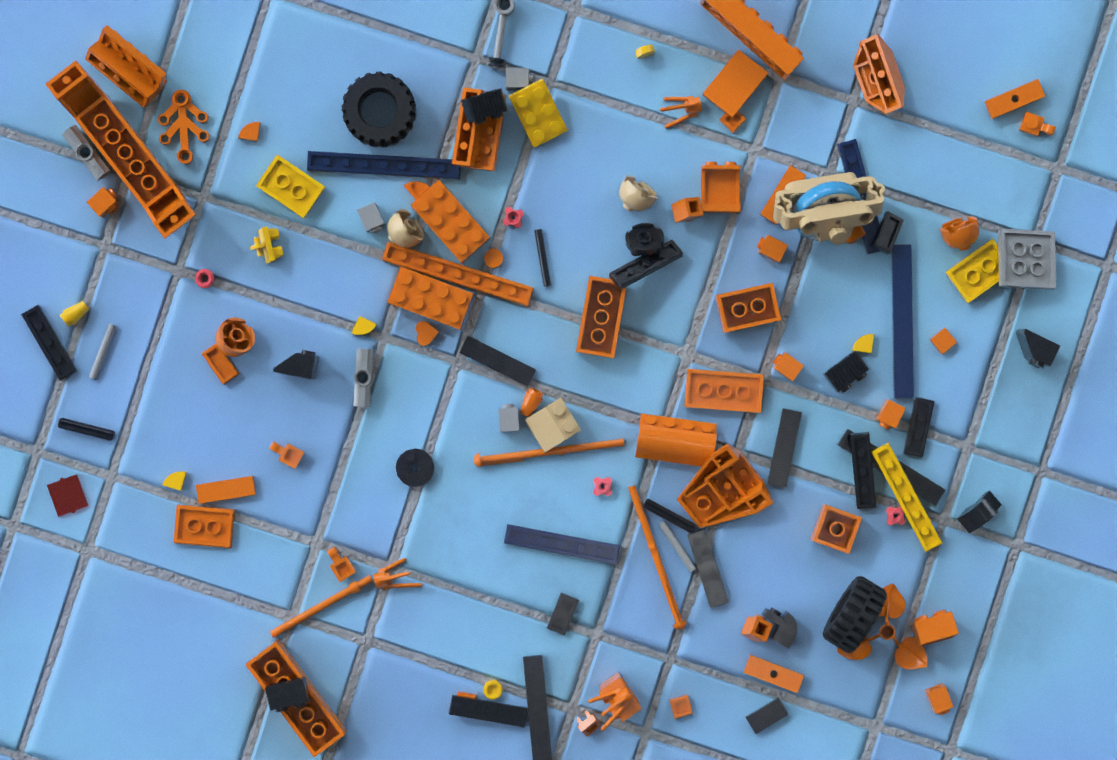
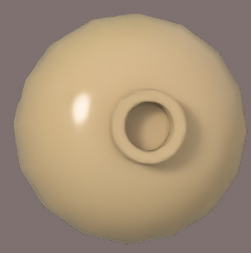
M627 175L619 189L620 199L624 203L623 207L631 212L633 210L639 212L649 209L658 199L657 193L645 182H636V177Z
M405 209L398 210L389 219L387 224L388 238L393 244L410 248L423 240L424 232L416 219L412 221L409 217L411 213Z

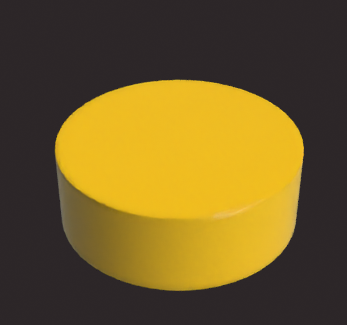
M651 44L642 46L635 51L637 59H643L655 53L654 47Z
M497 680L487 681L483 688L484 695L491 700L499 698L503 691L501 683Z

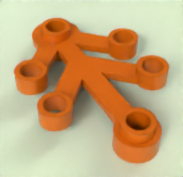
M177 90L172 95V105L164 114L158 117V122L162 126L169 125L170 117L177 110L179 117L165 133L160 135L159 141L163 145H169L174 134L180 129L181 150L177 153V159L182 164H190L194 156L189 150L188 128L197 135L201 142H207L210 139V135L187 117L186 109L193 113L200 123H206L209 117L207 113L200 111L191 103V96L187 91ZM181 96L185 97L183 103H179V97ZM201 114L206 116L203 121L199 120ZM162 117H167L166 123H161ZM202 133L207 134V138L204 140L200 138ZM168 136L169 140L168 142H163L162 138ZM185 153L189 154L188 160L183 159Z

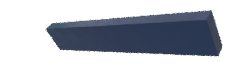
M853 139L838 143L837 147L844 173L852 172L857 178L866 177L857 140ZM866 193L860 194L862 200H866ZM874 216V220L871 223L861 225L866 233L862 238L867 255L880 251L871 246L880 226L878 217Z
M507 524L504 539L505 544L616 565L620 545L510 524Z

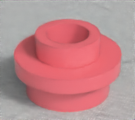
M202 269L197 272L195 281L199 287L209 288L213 285L215 277L210 270ZM204 275H207L209 278L207 282L202 281Z

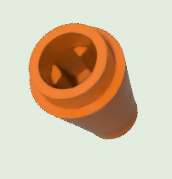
M530 387L529 391L525 393L520 413L530 417L543 401L542 397L544 394Z

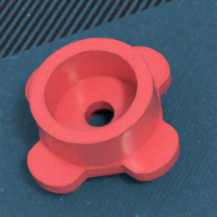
M511 207L506 208V217L503 219L504 225H513L515 228L521 227V218L524 216V212L521 209L517 211Z
M610 477L605 479L594 478L595 489L593 493L596 496L600 494L610 496L612 494V479Z
M901 506L898 508L888 507L886 509L888 518L886 522L888 525L905 524L906 520Z

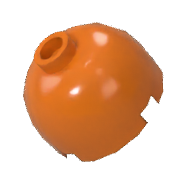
M969 216L967 217L968 220L965 221L957 218L942 225L943 228H939L943 241L949 247L959 249V251L970 249V245L976 242L980 232L976 217Z
M237 317L228 318L217 329L215 341L219 350L225 355L239 357L253 347L255 343L254 330L245 324V320Z

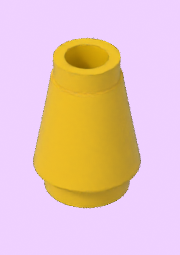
M81 301L63 310L60 317L68 327L74 326L89 311V308Z

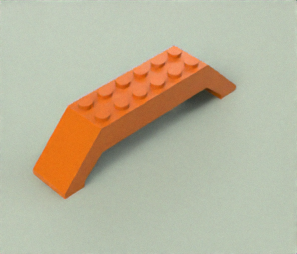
M76 60L45 84L54 97L74 117L123 180L165 239L196 216L172 177L110 97Z

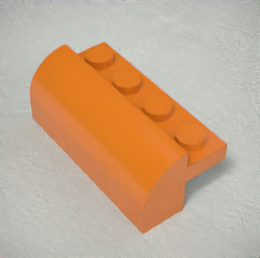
M108 25L102 29L99 40L87 51L85 60L143 108L155 99L167 83L165 79L167 74L162 68L155 65L146 55L138 51L130 42H127L117 31Z
M463 87L462 99L484 93L485 91ZM461 102L452 164L474 170L495 171L503 116L492 119L491 116L486 117V122L474 124V121L467 122Z
M641 413L635 457L702 467L711 454L715 452L717 424Z

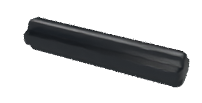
M60 418L58 422V427L61 429L112 441L115 436V431L65 418Z
M646 499L643 505L645 509L693 533L696 528L695 523L650 499Z

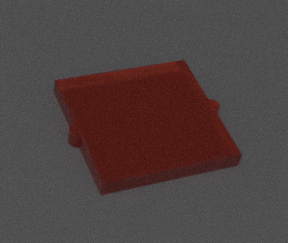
M77 474L65 479L60 478V481L47 485L58 517L70 512L75 513L76 510L89 506Z

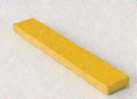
M889 442L872 450L874 458L925 552L943 544Z

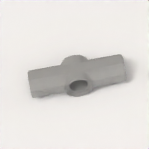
M74 125L64 131L62 136L95 179L99 181L105 178L111 170L78 127ZM89 148L91 153L89 157L84 158L83 151Z
M357 348L353 406L370 407L373 380V349ZM362 372L368 374L369 379L366 383L359 381L358 377Z

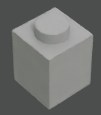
M506 68V90H521L533 83V73H529V68Z
M375 202L357 210L367 232L371 231L373 234L382 230L381 226L385 225Z
M514 404L502 405V408L498 409L500 432L520 430L518 407H514Z

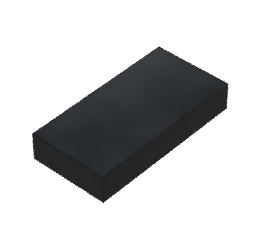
M889 211L885 212L871 246L885 254H890L904 220Z
M560 593L547 629L565 636L579 599Z
M776 698L747 715L746 719L754 733L757 734L786 717L788 713L779 698Z

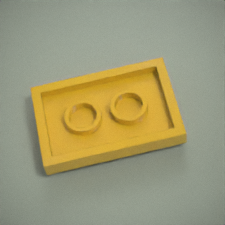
M543 79L508 96L534 148L568 131Z
M278 154L256 185V187L302 218L306 217L325 189L324 185Z
M994 239L986 242L945 272L966 303L971 302L999 282L998 245Z

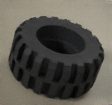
M366 73L364 77H358L353 85H349L347 88L348 92L343 96L342 117L348 130L360 142L377 148V146H382L384 148L388 147V145L399 143L398 141L402 138L404 139L409 130H412L414 120H416V103L410 89L400 78H396L390 73ZM375 92L389 94L397 104V115L394 121L386 127H372L362 117L361 107L363 101Z
M863 576L856 577L842 594L828 618L822 633L824 639L846 653L854 652L866 638L887 598L885 589Z

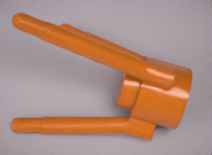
M693 96L664 97V101L685 102L680 105L660 108L661 112L684 108L685 112L689 113L665 125L666 129L691 117H696L698 112H702L700 98H693Z
M402 558L385 568L378 569L379 573L373 574L377 589L383 587V590L389 588L421 587L422 583L389 584L392 583L393 579L410 575L409 571L395 575L386 572L405 562L406 558Z
M618 687L611 692L588 700V703H592L616 694L613 697L616 702L602 712L601 715L605 716L617 706L620 708L601 727V731H604L631 705L630 702L633 701V698L626 688L621 690Z

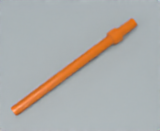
M368 575L358 582L355 580L349 584V587L271 630L272 637L280 635L348 595L361 591V588L373 582V578L371 575Z

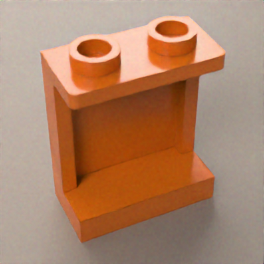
M706 162V165L701 166V205L703 213L740 212L741 165H736V162H725V165H717V162Z

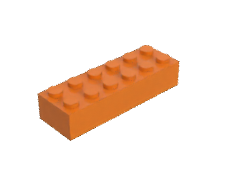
M745 0L700 1V5L784 81L804 59L801 56L803 53L796 46L791 47L787 43L788 39L780 33L778 35L773 30L774 27L770 22L760 19L758 17L760 14L751 7L749 9L744 4Z
M280 639L276 640L245 664L264 691L267 685L305 676L310 700L302 707L288 706L287 710L282 711L281 714L313 757H316L346 734V728Z

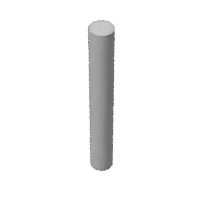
M109 323L89 375L92 379H97L116 326Z
M665 521L661 522L659 527L691 573L696 569L695 565Z

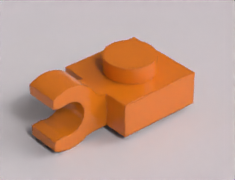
M1026 111L1019 131L1036 137L1039 132L1052 136L1056 127L1044 124V117Z
M273 441L269 448L281 455L279 461L296 469L305 453L287 443L286 447H283Z
M335 546L327 551L334 562L330 565V568L339 582L356 572L347 555L341 558Z

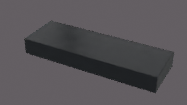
M915 397L903 453L923 457L935 401Z

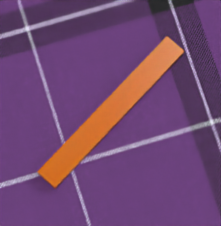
M387 242L382 258L383 261L526 306L529 305L534 289L527 285L410 248L400 247L391 242Z

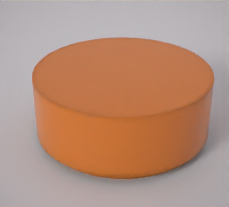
M489 249L484 255V261L488 267L497 268L503 262V255L498 249Z

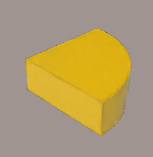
M359 316L351 333L355 335L367 334L377 324Z
M874 334L860 337L854 343L852 351L872 353Z
M179 471L170 474L162 485L181 491L187 472Z

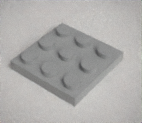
M999 229V287L1056 289L1055 232Z

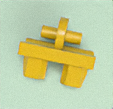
M262 227L258 230L259 237L253 238L255 245L250 246V250H256L258 257L264 254L266 264L272 263L275 259L284 256L281 246L272 248L271 244L272 240L279 239L278 229Z

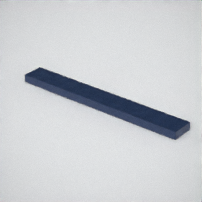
M308 151L307 171L460 180L461 167L453 165L452 159Z
M911 244L894 245L891 250L894 398H914Z

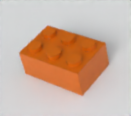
M773 283L715 295L723 333L781 320Z

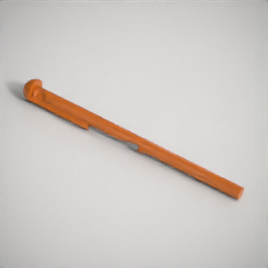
M624 439L553 447L545 453L543 449L480 456V453H477L474 456L473 462L477 467L482 468V466L524 461V458L555 454L564 455L565 453L624 446Z
M635 485L630 486L628 489L675 619V624L672 626L677 630H682L686 627L687 621L681 618Z

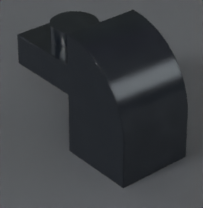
M989 490L975 504L966 508L957 520L968 533H971L992 519L998 513L997 510L1002 504Z
M773 607L770 610L765 608L762 615L778 624L771 638L790 648L797 635V623L794 617L787 611L781 617V612Z

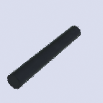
M537 229L534 232L543 286L547 287L551 286L543 233L542 229Z

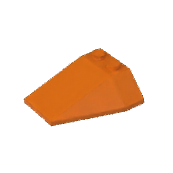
M726 444L711 454L677 498V501L699 528L756 514L773 504L763 479L742 452L730 444Z

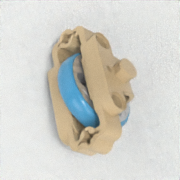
M852 172L793 181L788 183L784 190L776 193L773 219L775 222L780 223L785 230L797 229L802 236L819 242L832 241L833 244L839 245L851 236L855 226L869 224L874 220V216L882 213L885 187L881 183H877L876 179L871 176L857 178ZM866 193V200H862L860 194Z

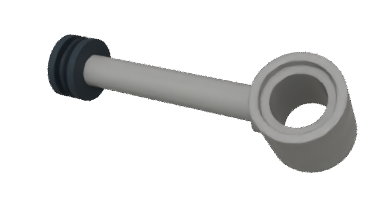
M495 0L499 22L494 56L489 57V60H491L489 62L491 63H488V65L496 69L504 67L502 65L504 64L502 63L504 59H501L507 16L511 15L515 8L513 0ZM502 1L510 3V7L507 10L500 9L499 5Z

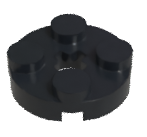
M651 223L636 224L625 235L626 247L631 251V255L635 257L659 254L664 245L663 231L660 228L658 230Z
M418 448L406 450L399 456L396 462L397 476L408 486L417 487L424 485L432 478L434 473V463L431 456L426 451ZM417 462L420 471L413 473L410 464L414 465Z

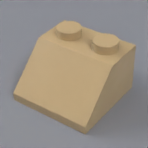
M562 398L555 400L525 419L526 424L544 453L581 431Z

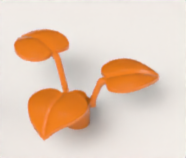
M889 584L883 588L887 593V598L878 616H885V625L880 627L879 634L867 638L866 635L860 646L852 653H846L840 648H837V652L845 658L861 660L872 652L870 641L879 637L883 640L893 639L899 646L895 650L894 658L900 667L904 669L926 668L927 654L924 647L917 648L915 638L906 637L902 644L895 637L896 631L890 625L889 617L898 618L903 614L905 600L896 586Z

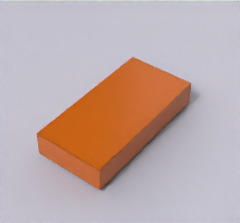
M216 343L201 353L223 385L239 375V372L228 356L219 350Z

